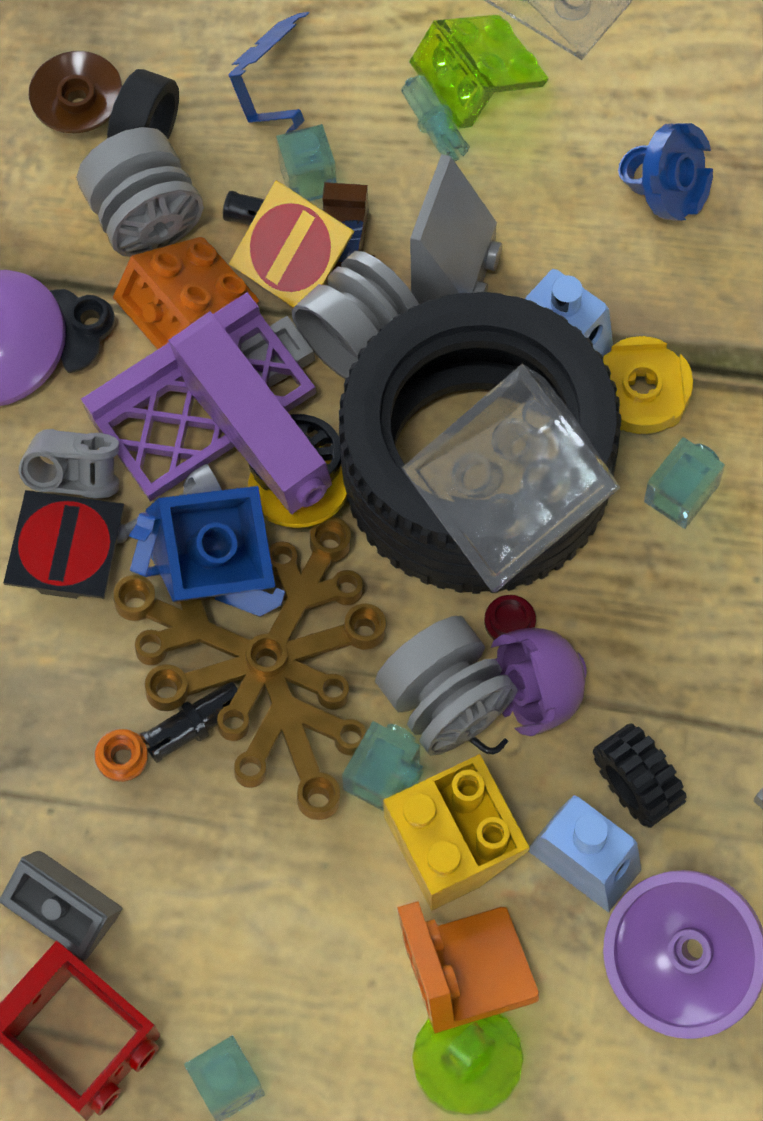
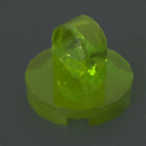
M501 1014L435 1034L428 1018L416 1036L412 1060L416 1083L429 1102L448 1114L466 1116L478 1114L479 1116L489 1114L507 1102L519 1084L523 1053L518 1034L508 1019Z

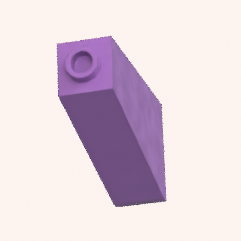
M209 311L169 339V344L189 392L289 513L293 514L302 506L309 507L317 503L324 496L327 489L332 486L326 462L212 312Z

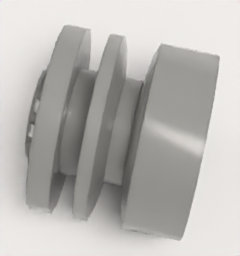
M140 127L125 130L107 138L90 151L80 164L76 176L79 188L91 210L98 215L100 226L107 233L111 246L122 256L131 257L135 254L175 244L197 224L204 209L202 197L198 190L192 186L189 175L181 169L180 159L169 140L158 129Z
M354 251L341 263L342 267H337L328 275V286L318 284L292 309V319L314 353L324 364L344 379L349 377L351 365L358 361L360 350L367 346V341L372 336H376L380 332V328L384 324H388L395 316L404 314L409 308L419 305L410 289L394 271L376 257L363 251Z
M451 616L416 634L387 659L378 671L375 679L378 687L398 713L414 710L409 717L407 726L414 735H421L419 742L430 756L441 755L481 733L504 712L514 700L518 691L508 675L500 676L502 668L495 659H484L477 662L481 658L485 646L462 616Z

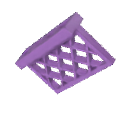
M248 292L213 314L239 349L243 342L260 333L268 344L265 361L247 359L256 371H263L261 378L267 386L270 371L293 377L299 387L285 396L275 395L287 412L317 393L314 384L261 316L258 305ZM169 343L81 398L88 417L98 432L109 434L119 441L117 456L150 502L186 479L195 469L206 463L209 464L235 447L226 435L221 437L222 430L213 419L191 416L194 396L186 387ZM274 355H276L282 363L273 362ZM168 391L187 393L182 415L156 411L159 397ZM149 404L148 410L142 409ZM128 417L145 420L140 442L119 439L112 428ZM154 421L180 425L175 447L149 443ZM188 426L214 430L211 444L201 451L183 448ZM129 451L138 452L136 461L131 456ZM146 453L172 457L169 472L151 483L142 471ZM181 458L187 459L186 461L180 464Z

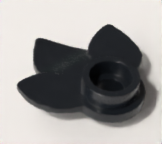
M66 289L50 290L58 302L65 320L66 338L61 356L63 366L68 373L82 370L99 355L100 341L112 332L115 326L113 308L107 301L95 295L78 297ZM89 318L99 319L94 324L84 325V322Z

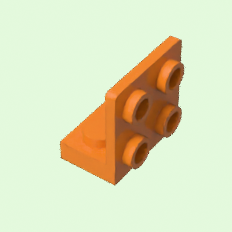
M203 237L132 255L113 295V299L157 349L169 343V339L209 311L214 314L247 292L256 304L259 302L257 296L249 289L245 282Z
M418 901L397 907L403 943L434 1034L539 1001V991L506 907H499L437 926L435 919L425 922Z

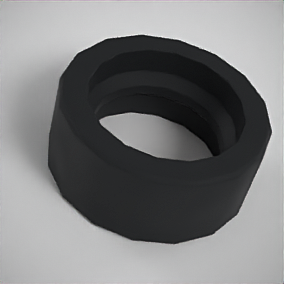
M136 69L128 76L114 102L108 124L107 138L125 130L147 127L158 129L169 139L179 105V87L176 81L145 69Z

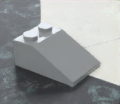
M444 154L440 156L410 237L411 292L419 304L424 303V301L441 298L445 295L487 292L488 284L483 282L487 269L496 270L502 251V243L496 241V220L452 157Z

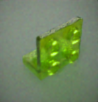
M500 15L434 20L409 61L459 129L473 126L493 93L544 87L548 81V76L538 65L536 57L527 51L514 34L511 25Z

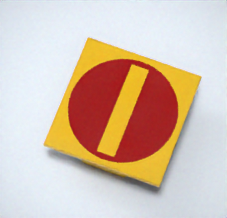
M275 180L229 265L294 308L318 284H325L328 275L332 272L355 231L280 181Z

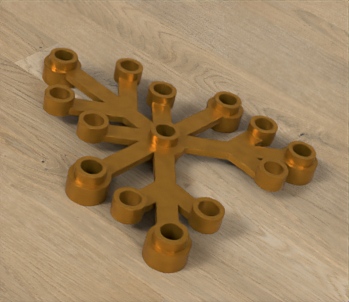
M331 517L322 523L313 525L310 531V549L312 554L301 574L297 567V551L292 544L280 541L269 547L273 574L278 576L287 600L269 633L257 635L251 640L209 622L201 598L174 602L181 606V609L157 599L155 588L149 579L140 575H129L122 578L116 584L113 593L115 609L118 614L129 621H140L148 618L168 627V629L161 631L145 630L137 636L135 650L140 662L145 665H157L165 659L168 651L198 642L235 657L187 673L170 664L156 666L147 674L145 679V692L149 704L160 711H173L181 707L189 695L243 679L230 705L221 709L217 718L220 735L226 740L238 741L244 738L249 731V714L265 686L271 706L247 751L241 753L235 760V779L240 785L247 788L259 786L266 777V760L282 732L300 780L297 788V805L299 810L306 817L313 820H324L331 817L339 807L340 787L335 778L327 773L320 772L304 727L333 739L338 751L349 756L359 754L364 749L367 731L365 726L357 720H343L292 697L286 681L317 694V699L323 707L331 710L339 709L348 700L349 685L347 680L339 674H325L298 661L349 645L362 650L372 649L378 646L384 638L386 628L384 613L375 605L362 603L353 606L347 612L344 624L289 641L306 609L332 601L342 605H352L361 598L363 582L360 575L352 570H342L332 579L321 582L331 562L341 560L349 552L351 541L349 526L337 517ZM325 540H334L339 546L336 548H326L321 543ZM278 554H285L291 560L286 564H279L273 558ZM348 582L353 584L356 589L353 592L345 593L338 586ZM132 598H140L145 602L140 607H128L126 605ZM360 626H367L374 633L370 636H361L355 630ZM148 642H155L160 645L159 650L154 653H147L141 648ZM263 656H269L276 663L270 667H263L257 661ZM328 686H337L342 690V694L338 697H329L324 693V689ZM163 687H171L176 690V694L170 698H161L157 693ZM230 717H238L243 721V724L237 729H230L224 725V721ZM353 731L360 736V740L349 744L342 740L341 735L345 732ZM247 763H254L260 768V771L256 775L247 776L240 769ZM314 794H322L328 799V803L322 807H315L309 803L308 799Z

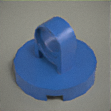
M692 123L665 124L654 133L648 145L636 146L623 156L618 168L619 177L636 194L645 195L646 202L658 217L664 220H686L684 217L688 214L696 215L701 211L709 196L713 180V168H705L704 151H711L710 143L703 130ZM643 164L642 177L634 179L636 169Z

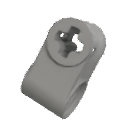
M54 429L42 430L32 439L20 461L18 469L20 478L29 488L39 492L75 494L87 498L110 497L119 490V479L114 475V456L119 452V441L115 437L104 433L84 434ZM39 456L50 459L54 464L44 462Z

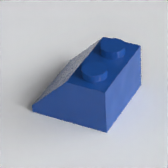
M258 486L162 497L155 500L146 509L147 514L160 518V527L152 553L154 562L173 602L272 589L275 587Z

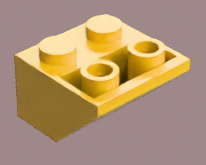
M480 754L383 800L384 818L431 911L480 888L530 849Z

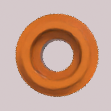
M118 729L107 733L100 739L95 749V762L99 771L106 778L117 782H125L136 778L144 770L148 761V750L145 742L137 733L127 729ZM128 750L132 753L131 758L125 764H116L113 762L116 752Z

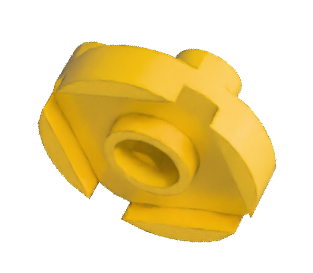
M630 337L620 340L611 346V351L603 357V363L609 367L611 372L610 380L614 381L617 387L616 396L620 400L619 413L621 414L620 430L636 434H651L679 424L684 411L689 405L693 389L692 371L687 360L681 354L678 357L673 351L667 349V343L653 337ZM643 376L647 384H655L656 388L649 390L647 394H640L632 390L630 385L635 384L636 377Z

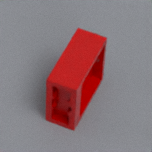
M57 940L0 1003V1045L86 1121L94 1112L99 1116L105 1113L121 1093L118 1084L131 1069H134L136 1072L141 1071L151 1061L159 1048L155 1042L161 1035L156 1026ZM71 976L136 1032L82 1095L78 1094L16 1039Z

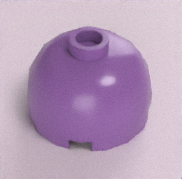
M532 627L502 634L493 641L491 648L499 646L495 660L502 668L500 676L508 675L518 689L514 700L502 712L504 717H508L513 711L517 721L522 725L514 728L516 731L523 735L534 736L557 727L575 714L583 700L587 670L582 656L565 638L555 631Z

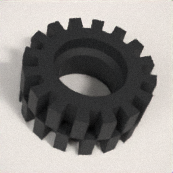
M632 723L627 724L594 747L595 763L601 768L599 772L603 779L607 780L610 784L608 785L612 793L617 794L620 804L624 808L627 807L630 815L635 820L638 818L640 824L644 827L647 825L648 828H651L686 802V793L682 790L684 786L682 781L674 775L677 772L673 765L667 763L665 760L667 756L661 749L658 750L655 747V741L650 736L646 737L640 727H635Z

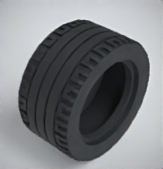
M491 292L459 293L424 301V303L409 308L404 314H399L388 324H384L380 328V332L367 341V346L358 353V361L353 363L349 369V377L345 378L344 393L341 394L339 443L341 466L347 501L350 503L353 518L357 519L358 528L361 532L366 533L367 541L371 546H376L379 555L390 559L392 566L396 569L400 568L404 571V574L410 577L415 576L419 578L422 583L432 584L439 589L445 590V588L454 589L455 592L463 593L464 591L472 592V594H480L481 591L498 593V591L505 589L508 591L516 589V586L522 584L525 586L533 584V581L538 578L543 579L547 577L548 573L553 569L558 570L563 567L566 560H572L576 555V550L583 548L587 544L588 536L594 534L597 523L601 521L605 506L608 503L618 455L621 414L619 413L620 400L616 396L617 387L615 382L610 380V369L603 363V356L600 352L594 350L593 343L589 338L584 337L580 329L569 324L566 318L553 312V310L539 306L531 300ZM486 389L506 393L534 408L553 430L560 446L561 455L552 469L530 488L513 496L498 500L470 501L447 496L420 481L404 464L395 445L408 420L430 401L460 390Z

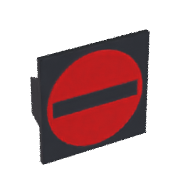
M25 490L3 582L4 585L36 589L44 595L77 599L78 596L105 599L125 505L123 503Z

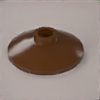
M86 51L65 52L50 58L35 72L29 85V101L36 117L47 127L63 133H84L99 128L109 121L114 102L122 87V81L117 69L104 57ZM78 98L84 99L80 102H72L73 100Z

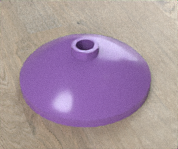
M0 270V406H4L30 395L49 378L62 356L66 338L64 316L52 293L35 278L11 270Z
M675 870L663 872L649 877L631 888L613 910L604 937L603 955L606 973L610 985L621 1004L634 1018L648 1028L675 1038L696 1039L709 1037L728 1029L740 1021L756 1003L763 989V927L747 900L726 882L697 871ZM690 939L697 940L702 945L703 953L700 958H695L688 952L687 944Z

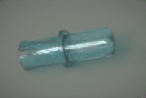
M417 75L408 78L405 81V85L401 88V92L419 119L417 126L420 132L428 134L440 155L451 156L454 161L459 160L453 149H458L461 155L464 156L470 146L450 118L452 115L450 107L445 104L442 105L425 76Z

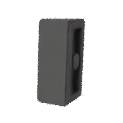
M35 851L21 858L0 897L2 905L52 940L60 942L82 961L88 959L122 911V907L41 851Z

